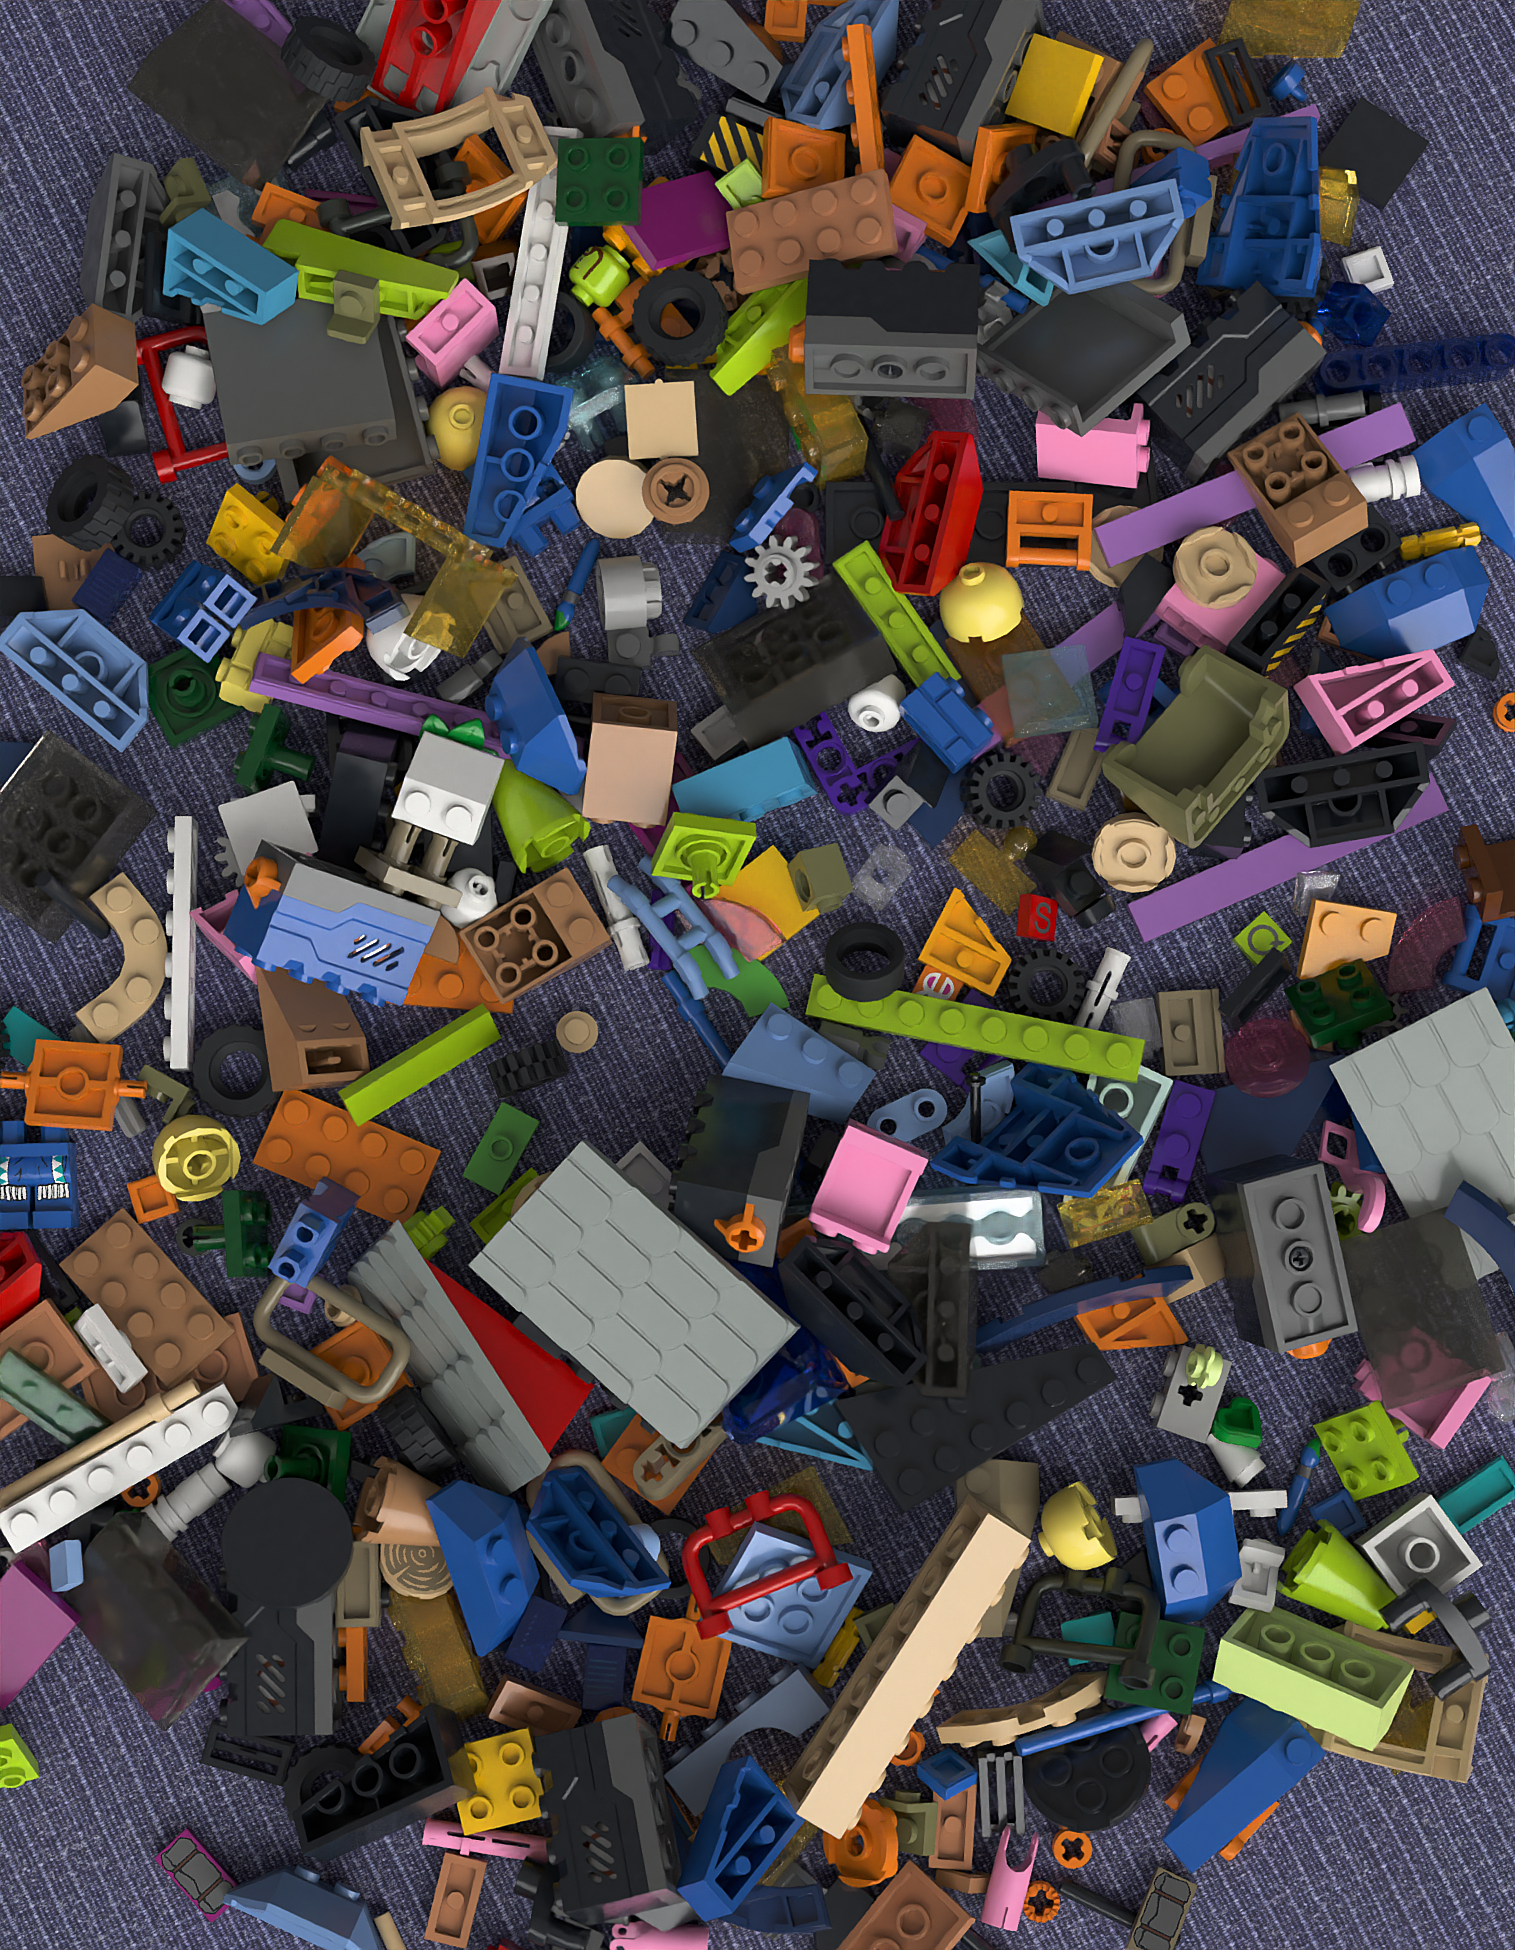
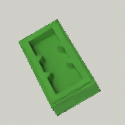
M502 1102L462 1176L500 1196L537 1130L540 1121Z

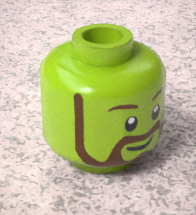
M607 244L603 248L595 245L590 246L569 270V278L574 284L570 292L586 307H589L592 303L597 306L608 307L628 286L630 277L627 270L630 268V265L616 250Z

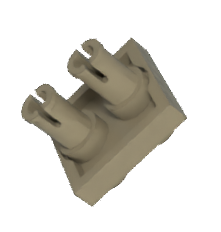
M396 818L395 826L383 853L362 846L359 847L354 862L366 870L364 876L379 883L381 889L398 896H403L404 892L417 897L416 901L439 910L441 904L457 909L463 892L446 882L447 878L444 877L455 847L459 843L455 839L433 832L421 865L414 866L407 862L422 828Z

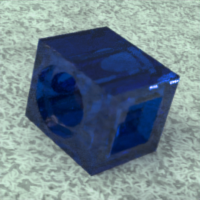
M1335 281L1331 289L1326 293L1324 301L1315 316L1342 344L1371 348L1391 312L1364 284Z

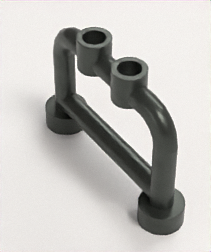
M454 161L437 168L435 175L439 189L431 191L434 201L467 194L465 186L472 181L467 163L464 161ZM343 198L331 199L316 207L321 227L330 228L331 233L349 239V234L391 222L393 219L387 205L352 216L348 200ZM470 215L457 219L462 235V244L458 250L448 254H432L422 259V261L451 270L458 269L469 263L475 256L479 245L478 230L474 216Z
M1067 1567L1065 1574H1046L1037 1578L1027 1588L1012 1643L1002 1645L998 1665L1012 1673L1030 1674L1035 1654L1121 1665L1118 1675L1120 1683L1134 1689L1150 1690L1152 1689L1156 1669L1149 1664L1160 1618V1603L1157 1595L1148 1586L1131 1582L1132 1574L1120 1568H1108L1105 1579L1091 1577L1092 1569L1073 1570ZM1050 1591H1063L1070 1596L1078 1598L1086 1597L1088 1594L1103 1596L1114 1602H1125L1127 1599L1139 1601L1143 1606V1613L1134 1648L1031 1636L1041 1598Z

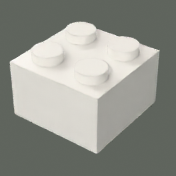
M1423 1492L1418 1493L1353 1542L1365 1560L1389 1585L1397 1597L1408 1590L1407 1584L1421 1574L1445 1594L1483 1566L1433 1496Z

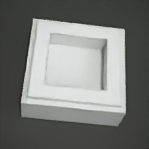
M1381 246L1344 257L1339 262L1353 300L1389 289L1394 284Z

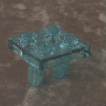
M614 355L595 358L586 365V370L573 377H561L552 383L575 389L568 431L573 429L582 451L588 452L595 449L589 433L598 446H601L603 441L606 440L594 416L609 409L618 431H627L624 385H636L638 382L635 376Z

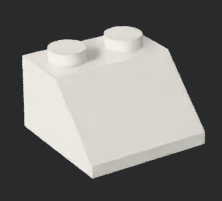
M425 730L404 778L392 817L473 845L480 835L505 759Z

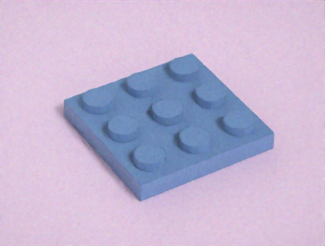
M754 1521L716 1588L713 1598L816 1556L811 1540ZM833 1548L838 1564L848 1563L854 1578L853 1580L821 1592L814 1575L728 1611L734 1628L717 1637L797 1664L802 1662L806 1667L816 1670L873 1573L871 1561Z

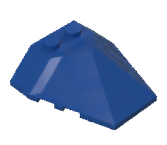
M1312 116L1254 118L1234 169L1240 172L1231 194L1224 193L1219 206L1224 208L1215 232L1209 231L1206 257L1199 265L1196 285L1236 291L1240 286L1247 290L1258 281L1272 296L1315 297L1323 258L1317 118Z
M1029 1062L1010 1081L1017 1106L980 1144L956 1135L930 1161L932 1169L964 1183L1092 1198L1144 1143L1143 1136L1113 1109L1108 1110L1099 1101L1098 1095L1092 1089H1085L1077 1081L1076 1075L1071 1070Z

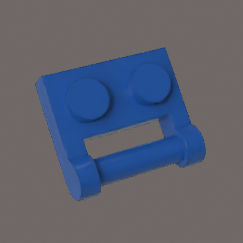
M1466 905L1463 914L1466 922L1449 972H1444L1441 985L1468 994L1487 987L1496 1004L1505 998L1515 999V919L1508 917L1482 923L1474 905ZM1486 925L1494 929L1477 980L1465 977L1481 927Z

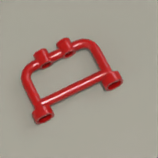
M201 325L187 326L139 340L136 336L137 366L145 365L168 446L167 449L152 452L161 485L177 481L176 472L229 457L226 440L186 451L173 403L168 401L170 394L166 393L162 388L164 371L158 352L193 342L204 343L209 349L206 330Z
M764 1490L745 1498L744 1501L747 1508L731 1514L729 1506L706 1514L707 1525L698 1528L688 1536L683 1544L681 1559L684 1572L703 1619L695 1624L701 1641L718 1636L734 1628L728 1614L729 1610L815 1575L822 1592L854 1579L847 1562L838 1564L819 1512L812 1501L803 1495L791 1492L771 1498L769 1491ZM793 1510L800 1514L816 1556L713 1598L698 1559L699 1550L702 1546L753 1525L754 1521L760 1523L784 1511Z

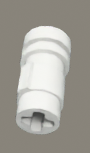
M1413 455L1398 457L1397 462L1393 459L1384 460V465L1373 466L1372 462L1363 463L1345 472L1365 497L1367 503L1389 497L1391 501L1400 499L1401 494H1403L1404 498L1420 495L1419 471Z
M210 1461L202 1469L196 1470L177 1485L175 1490L169 1495H160L157 1498L158 1503L156 1505L150 1503L140 1511V1514L164 1545H168L178 1537L176 1533L178 1530L184 1532L188 1529V1522L196 1516L199 1517L219 1501V1498L229 1491L232 1486L226 1477L216 1469L215 1464Z

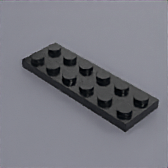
M826 482L825 567H833L832 563L866 540L878 555L887 512L874 482ZM982 482L983 494L965 565L987 562L1005 567L1009 490L1074 493V482ZM1020 536V547L1075 550V538ZM1019 564L1018 567H1074V566Z

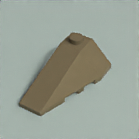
M988 1460L953 1482L954 1515L967 1495L971 1494L1011 1519L1031 1538L1040 1508L1038 1463ZM1023 1564L1018 1569H1013L1004 1582L1005 1591L999 1602L993 1607L989 1606L980 1620L982 1625L976 1638L1002 1637Z

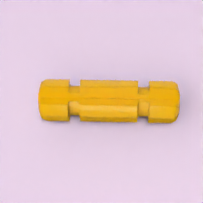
M1469 522L1460 524V527L1457 529L1451 526L1424 532L1420 537H1417L1416 534L1402 537L1400 539L1402 544L1398 550L1402 560L1407 561L1417 559L1421 554L1426 557L1447 550L1457 549L1460 545L1461 547L1476 546L1481 541V535L1477 523Z
M853 1606L844 1620L845 1625L840 1627L823 1656L825 1658L823 1663L820 1662L812 1673L816 1681L826 1688L833 1687L840 1675L837 1671L839 1668H844L860 1640V1637H858L859 1632L852 1618L864 1613V1611Z

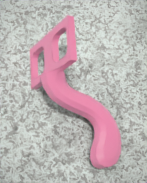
M1326 1120L1323 1123L1318 1160L1333 1165L1338 1169L1346 1190L1356 1194H1364L1357 1225L1359 1230L1371 1233L1378 1226L1383 1215L1386 1201L1384 1185L1387 1184L1388 1176L1387 1174L1360 1170L1355 1131ZM1329 1132L1343 1136L1347 1140L1345 1159L1328 1153L1326 1147Z

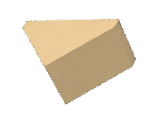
M1216 1232L1181 1249V1251L1173 1256L1143 1268L1144 1270L1185 1264L1190 1267L1194 1279L1169 1296L1163 1297L1166 1304L1206 1288L1225 1277L1224 1269L1227 1263L1224 1251L1218 1244Z

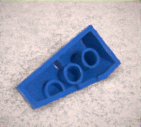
M491 373L462 540L500 548L505 547L567 433L575 389Z
M1483 403L1446 426L1409 455L1415 457L1420 481L1428 493L1438 501L1440 499L1458 512L1460 514L1459 517L1466 523H1477L1479 530L1491 539V543L1515 561V450L1487 404Z
M1246 1696L1224 1717L1217 1730L1219 1733L1208 1754H1205L1199 1765L1200 1769L1188 1793L1184 1794L1161 1839L1190 1873L1195 1872L1290 1790L1327 1754L1293 1716L1282 1711H1276L1268 1705Z

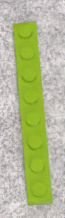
M814 974L805 1013L810 1018L1135 1084L1138 1082L1146 1041L1143 1039L899 990L878 1001H853L834 992L828 984L826 976Z

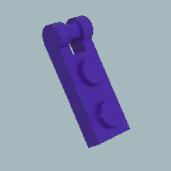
M1125 636L1093 750L1105 753L1106 749L1112 744H1118L1123 740H1127L1136 745L1140 740L1165 653V646ZM1114 722L1130 726L1127 738L1111 734Z
M1175 1079L1150 1166L1144 1179L1142 1193L1155 1196L1156 1193L1169 1196L1171 1202L1184 1204L1218 1091ZM1165 1165L1179 1169L1176 1181L1162 1177Z

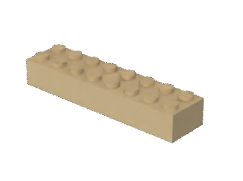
M971 1494L967 1495L833 1704L831 1710L783 1782L782 1788L797 1815L839 1840L846 1829L851 1830L855 1827L862 1814V1804L870 1792L875 1793L882 1785L886 1777L885 1768L892 1757L900 1755L907 1746L910 1739V1729L917 1718H923L930 1710L934 1701L933 1693L940 1682L948 1680L955 1671L958 1663L956 1657L965 1643L970 1644L978 1635L982 1625L980 1620L989 1606L993 1607L999 1602L1005 1591L1004 1582L1011 1571L1021 1567L1029 1553L1028 1545L1031 1539L1011 1519Z

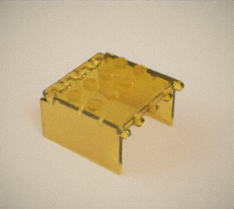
M327 464L320 478L312 476L270 549L274 554L311 570L337 567L351 556L375 513L446 555V560L403 633L463 659L505 587H512L517 579V573L490 558L494 552L493 550L469 538L455 527L424 511L425 509L391 491L384 484L354 468L351 475L330 464Z

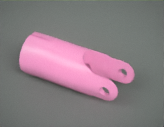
M1006 1825L998 1846L980 1921L998 1928L1002 1926L1003 1929L1017 1931L1039 1837L1037 1832L1033 1834L1028 1854L1020 1865L1008 1866L1005 1854L1010 1836V1825Z
M629 1921V1926L614 1924L612 1935L615 1939L611 1941L609 1948L610 1950H617V1946H622L624 1950H708L709 1926L682 1924L663 1932L645 1921ZM620 1928H625L627 1931L624 1932V1933H621V1932L619 1931V1929H620Z

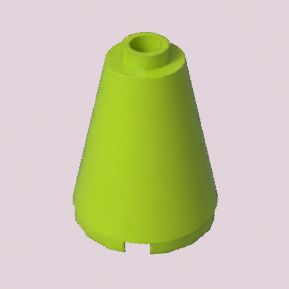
M505 759L491 801L515 864L520 871L526 874V868L530 867L534 873L542 872L570 856L574 852L571 844L578 837L584 842L588 837L591 827L586 817H582V813L550 785L516 770L513 761Z
M1326 1519L1318 1520L1316 1523L1322 1528L1316 1534L1308 1529L1285 1560L1281 1569L1288 1573L1284 1583L1277 1579L1276 1590L1284 1596L1372 1631H1377L1381 1627L1388 1629V1625L1382 1619L1378 1610L1397 1598V1595L1332 1523Z

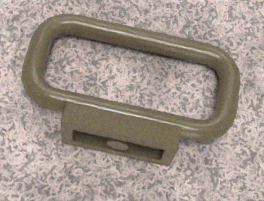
M1142 38L1135 45L1080 144L1085 155L1084 164L1089 174L1101 180L1107 168L1095 160L1093 155L1140 71L1144 73L1146 71L1154 49V43L1150 38ZM1132 100L1127 111L1118 121L1130 130L1142 105ZM1110 134V138H1112L1115 142L1122 143L1116 137ZM1064 182V185H1065L1066 190H1067L1068 192H1070L1069 189H1068V187L1066 186V184H1065V182Z
M1139 130L1130 134L1122 142L1118 152L1112 193L1130 188L1134 155L1140 147L1148 146L1173 151L1180 146L1197 153L1194 145L1185 137L1168 132ZM1210 175L1207 178L1211 182L1212 198L1199 207L1193 216L1184 219L1182 226L1171 242L1166 274L1159 279L1144 277L1129 281L1130 283L1153 296L1163 295L1172 291L1180 283L1184 266L1199 267L1206 257L1218 176Z
M316 1274L306 1287L307 1289L389 1340L393 1346L392 1357L378 1380L371 1386H363L272 1327L270 1323L272 1311L285 1290L290 1285L296 1284L289 1283L276 1275L258 1301L253 1313V1326L257 1336L271 1347L266 1348L258 1362L325 1406L340 1411L348 1398L362 1404L375 1403L385 1398L404 1371L410 1357V1343L406 1333L398 1325Z
M568 1449L552 1458L544 1473L529 1481L526 1487V1500L532 1511L547 1471L580 1466L586 1470L628 1526L643 1523L602 1463L591 1452L583 1449ZM525 1529L530 1548L569 1605L586 1595L587 1593L569 1586L529 1530ZM660 1548L656 1562L669 1578V1563ZM662 1590L626 1596L622 1599L614 1597L596 1598L590 1594L589 1596L603 1612L613 1616H626L651 1601Z

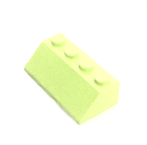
M1273 1606L1270 1613L1247 1608L1220 1640L1212 1681L1228 1687L1235 1693L1244 1694L1262 1702L1276 1711H1282L1305 1721L1314 1728L1323 1729L1341 1737L1355 1746L1373 1751L1389 1730L1415 1666Z

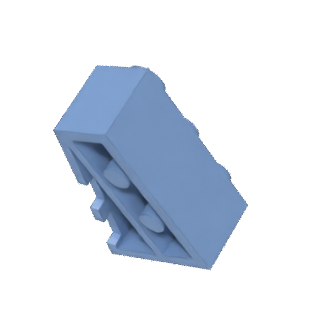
M771 1002L732 1056L721 1076L811 1093L808 1114L843 1125L877 1073Z

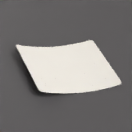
M289 781L268 790L219 805L218 807L242 876H245L246 869L254 859L262 839L303 854L308 852L312 854L318 851L317 843L294 781Z

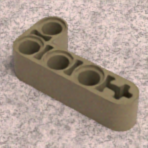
M761 1370L752 1378L757 1383L755 1388L748 1393L739 1392L723 1409L726 1412L725 1418L719 1423H710L694 1439L696 1445L692 1451L685 1454L677 1453L673 1450L675 1444L661 1435L638 1457L634 1463L633 1476L642 1496L654 1501L662 1500L669 1496L759 1406L766 1392ZM663 1455H667L669 1459L666 1463L664 1461ZM651 1471L654 1474H658L660 1472L662 1479L658 1482L653 1478L647 1480L646 1473Z

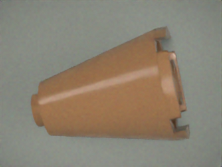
M380 1457L373 1465L380 1468L375 1479L366 1477L359 1495L354 1524L362 1526V1532L354 1533L355 1538L365 1543L441 1547L425 1500L442 1489V1487L393 1458Z

